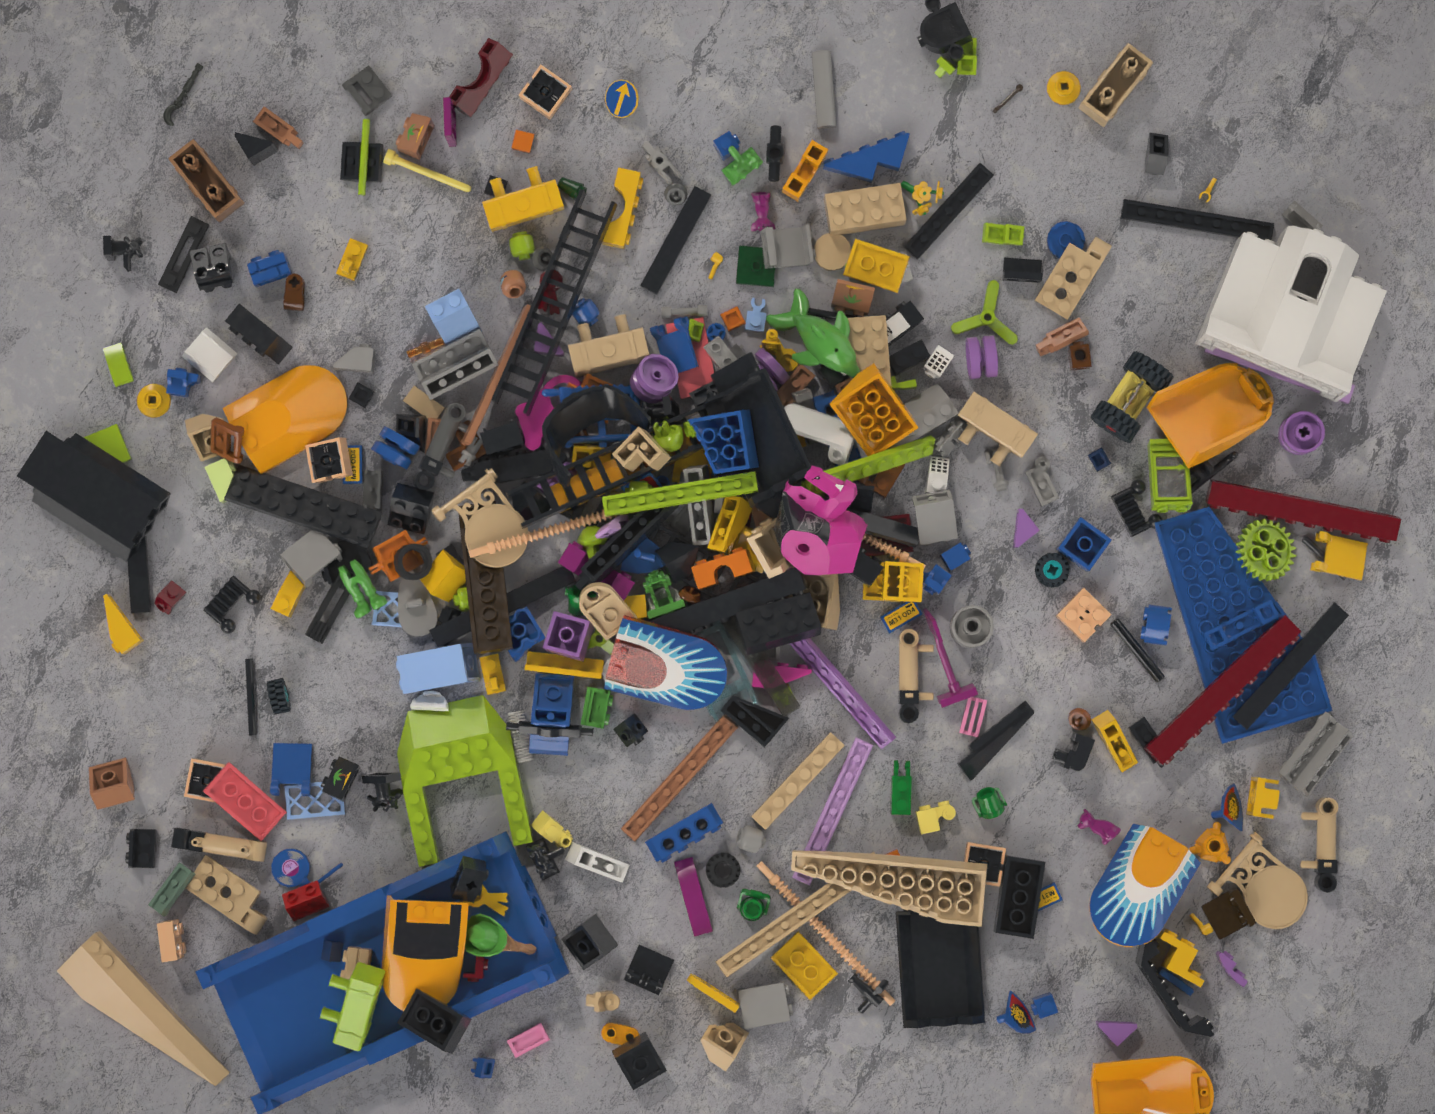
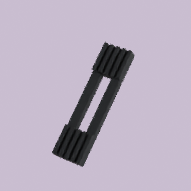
M193 216L190 217L158 283L159 286L177 293L191 263L190 251L196 250L200 242H202L209 227L208 223ZM188 237H191L194 241L179 272L173 271L175 263Z
M349 571L351 577L356 576L354 573ZM339 573L305 633L306 636L321 644L325 641L350 594L344 586ZM341 588L344 592L326 623L320 621L336 590Z

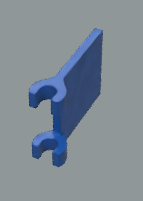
M687 316L674 319V325L678 330L666 335L664 325L650 328L651 335L657 341L660 355L669 358L675 364L678 373L699 367L688 331L689 319Z
M273 743L272 779L270 785V794L272 796H280V784L301 785V795H311L312 744Z

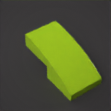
M972 38L973 41L962 45L964 57L957 61V75H976L977 38Z
M983 224V243L1023 245L1024 226Z
M122 343L103 348L115 387L133 382V375Z
M891 376V387L893 390L916 389V379L897 383L895 376Z

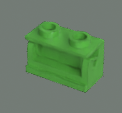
M587 686L581 725L604 729V725L609 724L610 714H607L608 706L612 707L614 695H610V690Z

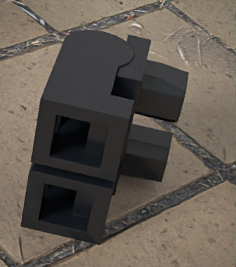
M226 243L209 246V252L207 247L190 251L193 272L200 291L204 290L208 293L218 286L223 288L232 287L231 257ZM217 250L224 251L222 254H214V252ZM199 254L205 255L204 258L196 259V256Z
M1073 732L1070 738L1075 741L1072 750L1066 748L1065 751L1055 748L1052 759L1061 762L1060 766L1063 768L1080 771L1086 766L1095 740Z

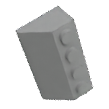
M938 383L903 403L913 416L918 429L888 449L918 440L959 414L948 395Z

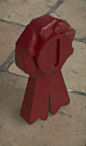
M555 269L551 279L563 283L562 275ZM544 271V272L541 274V276H540V283H541V281H542V279H543V276H544V274H545L546 271ZM548 284L544 296L558 301L556 291L560 287ZM541 301L538 309H543L546 312L549 304ZM550 304V315L554 313L560 314L559 307Z

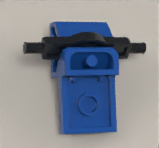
M536 673L531 722L506 723V730L530 734L529 753L568 756L569 737L593 736L594 728H582V725L571 724L574 676Z

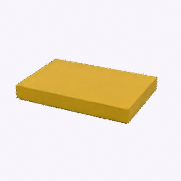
M855 239L843 276L898 293L910 256Z
M799 931L770 957L809 1000L838 974Z

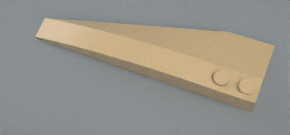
M792 851V871L825 880V882L830 884L834 883L842 886L844 889L857 891L861 895L890 905L900 906L904 910L917 912L919 915L934 918L942 923L982 927L988 864L871 853Z
M101 931L95 932L57 970L84 1001L214 1086H217L230 1073Z

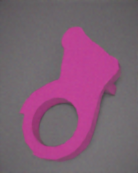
M558 375L551 378L540 389L529 416L523 413L527 402L516 407L514 413L524 436V444L528 449L533 451L540 447L543 436V422L554 409L550 397H544L542 391L544 389H553L559 383L568 384L570 382L579 386L582 383L573 376Z

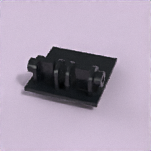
M639 944L624 980L659 995L674 959Z

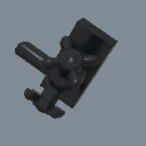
M103 236V255L107 261H115V256L123 255V267L130 272L133 255H137L139 258L143 257L140 251L143 241L140 237L130 241L125 236L124 241H114L111 236Z
M380 772L362 776L363 784L375 785L377 797L367 796V799L372 801L374 812L380 807L383 808L384 812H387L389 808H399L397 803L401 795H404L403 790L400 788L391 790L390 783L401 780L400 772Z
M544 837L526 846L529 857L532 858L537 868L536 872L540 875L542 881L560 873L554 858L564 854L565 850L563 847L550 851Z

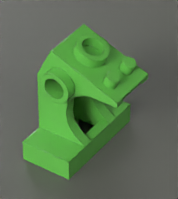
M654 570L649 572L647 576H644L646 580L643 583L646 594H651L656 608L647 611L649 620L686 607L683 599L673 601L668 587L672 584L668 574L664 575L663 570ZM664 586L668 597L657 600L653 590Z

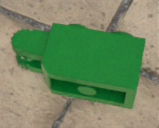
M894 760L893 775H891L890 814L911 815L912 776H910V761L905 763V776H898L899 763L898 760Z

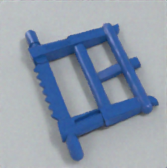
M579 385L573 389L571 387H558V390L544 389L542 395L544 397L559 395L561 403L563 399L572 393H577L589 387L586 385L582 388ZM612 385L628 394L640 406V399L634 394L631 385ZM603 419L597 422L598 435L574 436L565 444V448H569L573 444L599 443V447H607V442H620L627 439L637 427L630 423L631 434L606 435L604 420L622 419Z

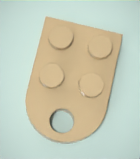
M595 582L587 585L581 591L579 596L580 609L606 641L618 633L622 618L637 621L635 613L610 585ZM590 591L598 593L595 598H591L587 594Z

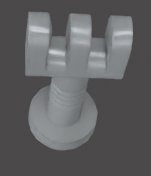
M996 449L992 450V455H994ZM984 451L987 465L993 464L997 482L993 484L994 488L997 491L1007 490L1009 482L1007 480L1004 481L1001 466L999 467L991 462L989 451Z

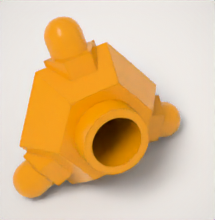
M1214 822L1213 827L1207 828L1195 841V846L1189 848L1193 855L1197 854L1201 859L1216 863L1222 861L1224 864L1231 862V858L1228 856L1229 847L1225 833L1221 831L1220 822Z

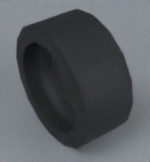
M421 544L404 545L394 556L395 570L399 576L406 580L422 579L429 574L432 568L433 560L431 553ZM409 551H417L423 556L424 565L417 573H409L403 567V557Z

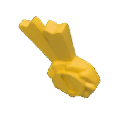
M782 343L781 350H777L776 353H770L776 356V361L786 372L793 371L799 364L792 359V354L796 352L792 349H784Z
M482 885L480 896L476 897L474 903H468L469 906L480 907L485 904L502 916H505V911L508 910V907L498 902L507 903L506 897L508 893H488L484 885Z

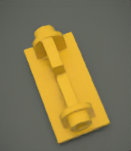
M769 329L766 333V341L761 342L762 348L769 353H776L777 350H781V343L778 342V333L775 329Z

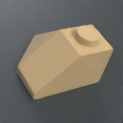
M200 414L185 420L187 434L201 462L218 456L210 451L211 420L216 417L206 414Z
M726 1023L722 1026H717L716 1024L709 1025L701 1038V1043L709 1061L726 1071L736 1058L749 1032L734 1023Z

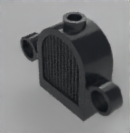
M925 0L926 9L933 13L927 15L921 23V36L917 37L921 48L925 46L929 51L936 54L948 52L951 60L960 61L964 57L962 45L973 41L956 2L940 9V0Z

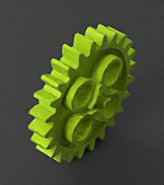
M1261 519L1260 521H1253V524H1247V528L1241 530L1243 534L1238 536L1241 542L1236 543L1240 547L1236 553L1241 554V557L1237 560H1243L1244 562L1241 568L1247 567L1246 574L1253 572L1252 578L1258 577L1259 581L1264 579L1266 581L1276 580L1279 577L1285 576V572L1290 571L1289 566L1294 564L1290 558L1296 557L1295 554L1291 553L1292 550L1296 549V547L1291 546L1294 539H1288L1291 533L1285 534L1286 527L1279 528L1280 522L1273 524V520L1266 521V519ZM1253 550L1256 553V558L1253 556Z

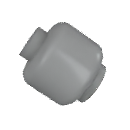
M747 825L743 829H739L736 843H738L741 850L756 853L760 848H764L766 837H764L761 829Z

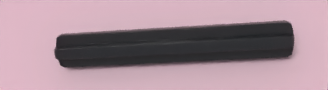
M1117 618L1112 621L1110 626L1155 682H1160L1165 677L1161 670L1120 619Z

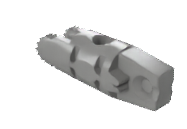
M648 141L642 145V148L647 153L645 158L668 185L672 184V180L666 175L665 172L671 169L678 178L682 176L658 146L654 148Z

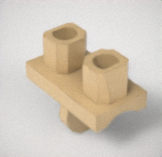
M611 990L598 991L593 994H587L586 1006L594 1007V1012L613 1011L620 1006V999Z

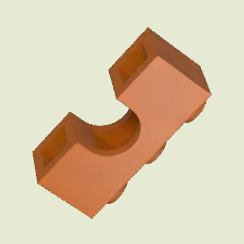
M743 547L731 550L732 554L725 556L724 553L713 556L714 560L707 562L706 559L695 562L696 566L691 567L697 588L704 589L719 584L717 573L725 565L731 568L734 577H741L756 572L749 550H743Z

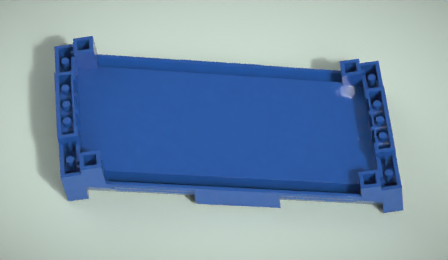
M507 831L250 948H246L195 971L203 989L212 985L215 986L261 1092L250 1097L257 1114H263L275 1109L285 1102L368 1064L370 1066L425 1041L397 1023L404 1011L397 1008L388 999L383 986L378 996L371 1028L361 1051H355L334 1044L333 1038L337 1023L320 1019V1014L323 1007L338 1012L342 1010L346 991L330 987L329 982L332 974L340 976L341 970H345L346 962L342 961L343 952L349 946L373 949L371 966L382 969L387 895H390L394 900L460 902V900L452 898L450 885L463 856L486 862L489 874L487 880L483 881L482 885H484L488 893H508L506 897L507 903L498 902L508 907V910L505 911V916L483 904L480 907L468 906V920L472 915L476 914L489 916L501 924L515 941L532 944L537 949L531 955L524 952L503 951L500 954L485 957L489 959L488 970L484 971V978L479 979V982L467 981L468 978H463L464 972L475 973L476 956L465 949L459 985L455 995L447 1005L472 1018L522 994L556 982L570 973L554 939L557 935L525 865L522 866ZM324 940L343 942L341 962H329L321 959Z

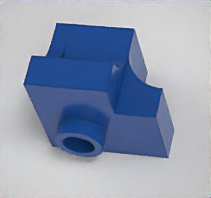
M183 368L168 369L166 393L174 396L189 397L191 387L195 384H200L201 376L188 373L187 369Z
M936 564L930 572H923V585L925 586L923 589L931 595L934 593L938 595L952 575Z

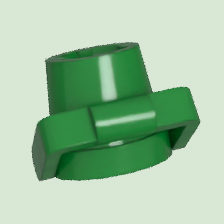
M573 585L565 587L564 595L568 596V611L575 616H584L579 606L581 591ZM590 591L587 595L595 598L596 592Z
M997 787L983 788L971 800L979 818H996L1004 812L1005 806H1007L1006 800Z
M742 889L737 909L740 908L744 919L748 921L759 920L763 914L767 915L771 897L760 891ZM743 895L749 896L741 902ZM761 899L767 900L766 907L764 906Z

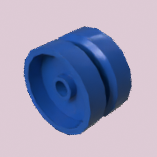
M384 426L379 435L387 445L381 441H375L371 450L381 455V458L391 464L408 470L412 461L403 453L414 456L418 453L420 446Z

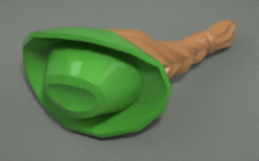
M476 914L472 915L467 921L465 949L475 956L491 957L503 951L524 952L531 955L537 949L532 944L515 941L501 924L489 916Z

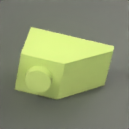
M223 458L205 466V470L221 503L227 502L224 497L234 478L235 471H237L233 462Z

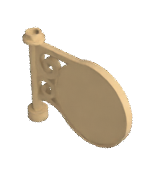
M492 468L486 469V475L441 508L437 505L431 509L439 522L446 518L445 514L451 509L456 510L461 515L465 524V543L468 550L486 546L488 542L496 543V540L500 542L501 539L506 540L507 537L511 539L512 536L517 537V534L521 536L523 532L528 534V527L521 528V523L525 522V520L512 507L494 483L498 476ZM487 488L492 489L504 505L492 504L494 502V495L488 491L484 493L483 497L490 496V500L483 501L481 498L482 491ZM468 499L473 502L474 510L468 511L466 507H471L470 503H465L462 509L458 504ZM478 503H479L480 505L484 506V507H482V508H480V509L478 510V507H479ZM466 515H472L469 521ZM523 542L522 545L517 544V547L513 545L511 549L507 547L506 550L501 549L500 552L496 550L494 554L486 553L473 558L488 567H505L513 564L522 556L527 544Z
M1254 832V834L1249 835L1252 839L1215 883L1211 881L1207 888L1219 897L1223 892L1221 887L1225 882H1233L1241 890L1244 901L1258 924L1270 929H1283L1293 925L1303 915L1308 900L1307 889L1302 878L1262 846L1264 839ZM1257 852H1261L1276 865L1264 867L1266 861L1264 857L1258 855L1254 857L1253 861L1257 862L1260 860L1261 863L1258 866H1254L1252 856ZM1237 868H1243L1247 872L1245 879H1241V875H1245L1242 871L1237 872L1236 878L1231 877V875Z

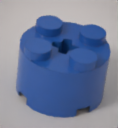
M1150 604L1149 607H1145L1143 620H1146V626H1142L1140 639H1144V643L1167 646L1168 641H1165L1164 638L1168 639L1171 614H1168V612H1172L1171 607Z

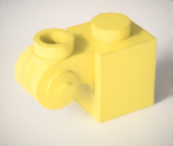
M949 800L938 802L937 807L931 808L930 804L920 806L919 810L915 811L921 835L940 831L938 820L941 816L946 820H951L956 815L954 807L950 806Z
M542 810L531 826L551 843L554 841L557 847L565 849L569 847L573 840L570 831L563 830L564 827Z

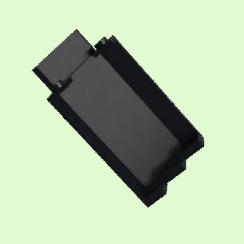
M750 352L713 373L711 378L719 394L714 392L706 396L707 399L703 405L708 416L750 410L759 467L734 471L735 475L754 471L756 473L758 492L745 494L750 507L753 508L773 499L775 495L783 493L787 481L792 486L805 481L804 477L807 471L811 469V465L766 368L760 369L753 353Z
M45 431L17 474L18 478L34 487L32 502L126 562L138 552L141 539L152 530L156 516L167 507L171 495L164 488L77 433L71 438L68 437L65 441H62L48 431Z
M911 910L895 911L903 1028L946 1027L957 1024L975 1025L985 1023L979 927L942 923L934 918L919 915V913Z

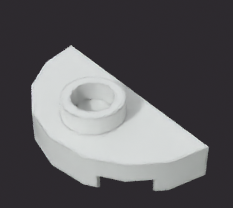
M432 690L422 692L423 694L416 699L414 698L410 705L413 710L449 711V705L445 697L440 692Z

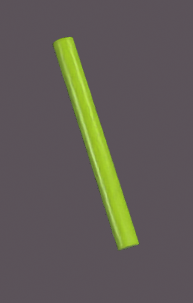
M363 119L358 184V195L361 196L366 195L370 119Z

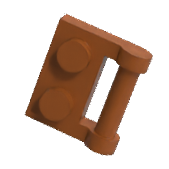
M217 417L211 420L210 451L233 463H241L243 461L241 447L244 428L242 426H234ZM231 435L234 436V452L231 451Z
M905 464L879 472L873 482L868 480L869 476L857 481L865 486H874V492L886 498Z

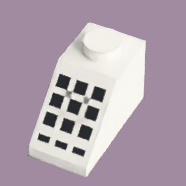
M938 345L923 367L926 370L925 374L932 379L935 377L939 379L954 355Z
M930 456L925 494L946 490L949 458Z

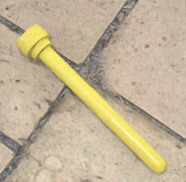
M388 149L383 163L387 165L398 164L464 192L471 191V186L403 159L396 154V151Z

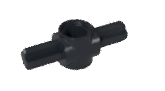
M778 125L770 127V143H767L766 163L769 164L768 180L770 182H778L780 180V165L783 164L784 144L781 143L782 128ZM778 150L780 156L773 158L770 156V151Z

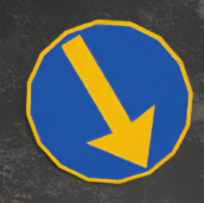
M617 80L609 85L605 95L607 109L612 115L619 118L629 117L638 106V91L631 82Z

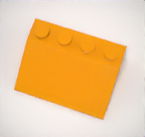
M875 363L859 372L830 403L832 409L867 456L885 451L918 429L913 416Z

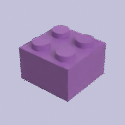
M554 611L543 649L550 653L583 662L594 626L588 620Z

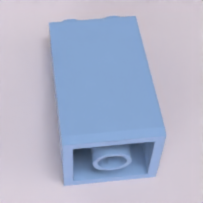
M460 289L425 306L446 345L480 328Z
M473 643L451 645L397 656L396 668L400 673L399 685L403 694L481 681Z

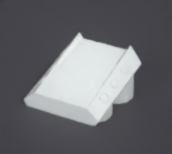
M205 328L184 351L182 357L211 382H214L238 353L212 331Z

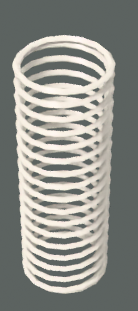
M524 710L508 713V716H511L509 717L511 719L509 722L518 723L519 721H525L526 719L521 718L526 716H520L525 714L520 713L524 712ZM518 731L512 732V734H515L512 735V737H515L513 740H516L513 743H517L514 744V746H517L514 749H518L515 752H519L515 755H519L516 758H520L516 760L517 763L534 760V758H529L533 757V755H529L532 753H529V749H527L529 748L527 746L529 743L526 742H530V740H525L530 738L525 737L529 734L518 733Z

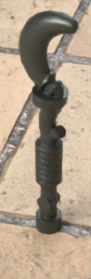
M197 63L195 65V70L192 71L191 77L187 79L177 101L174 100V104L165 109L163 119L167 125L174 126V123L171 121V114L174 110L182 107L183 104L181 102L183 98L187 97V93L192 88L195 78L198 76L199 71L203 69L201 64Z

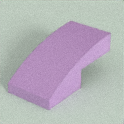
M627 514L620 515L602 526L596 532V538H608L622 529L621 526L629 522Z

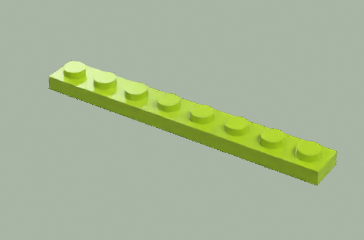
M930 435L823 472L842 481L847 479L853 482L933 455L935 438ZM807 481V490L815 494L823 492Z
M754 471L603 496L604 515L609 517L758 492V485Z

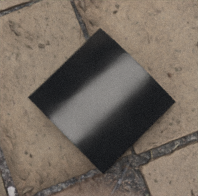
M342 142L340 180L359 182L361 142ZM369 143L366 182L381 183L384 146L381 143Z

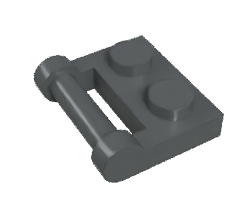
M369 65L342 84V87L349 91L362 108L361 111L365 116L392 97V94ZM355 84H360L373 101L371 104H367L354 87Z

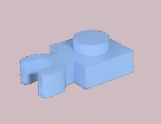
M752 298L751 306L753 311L747 310L745 330L764 333L766 313L761 312V310L765 307V299H762L760 306H756L755 298Z

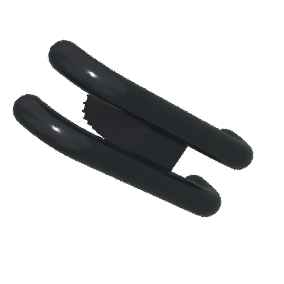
M1233 451L1214 467L1208 462L1210 459L1191 467L1190 475L1193 474L1197 479L1191 484V494L1238 458V453ZM1183 472L1167 485L1169 490H1174L1184 481ZM1185 490L1177 497H1185Z

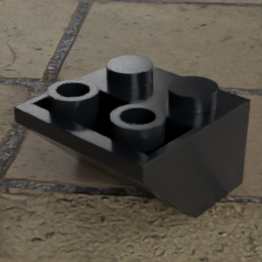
M397 483L391 497L387 525L424 535L433 505L434 492L418 490L413 486Z

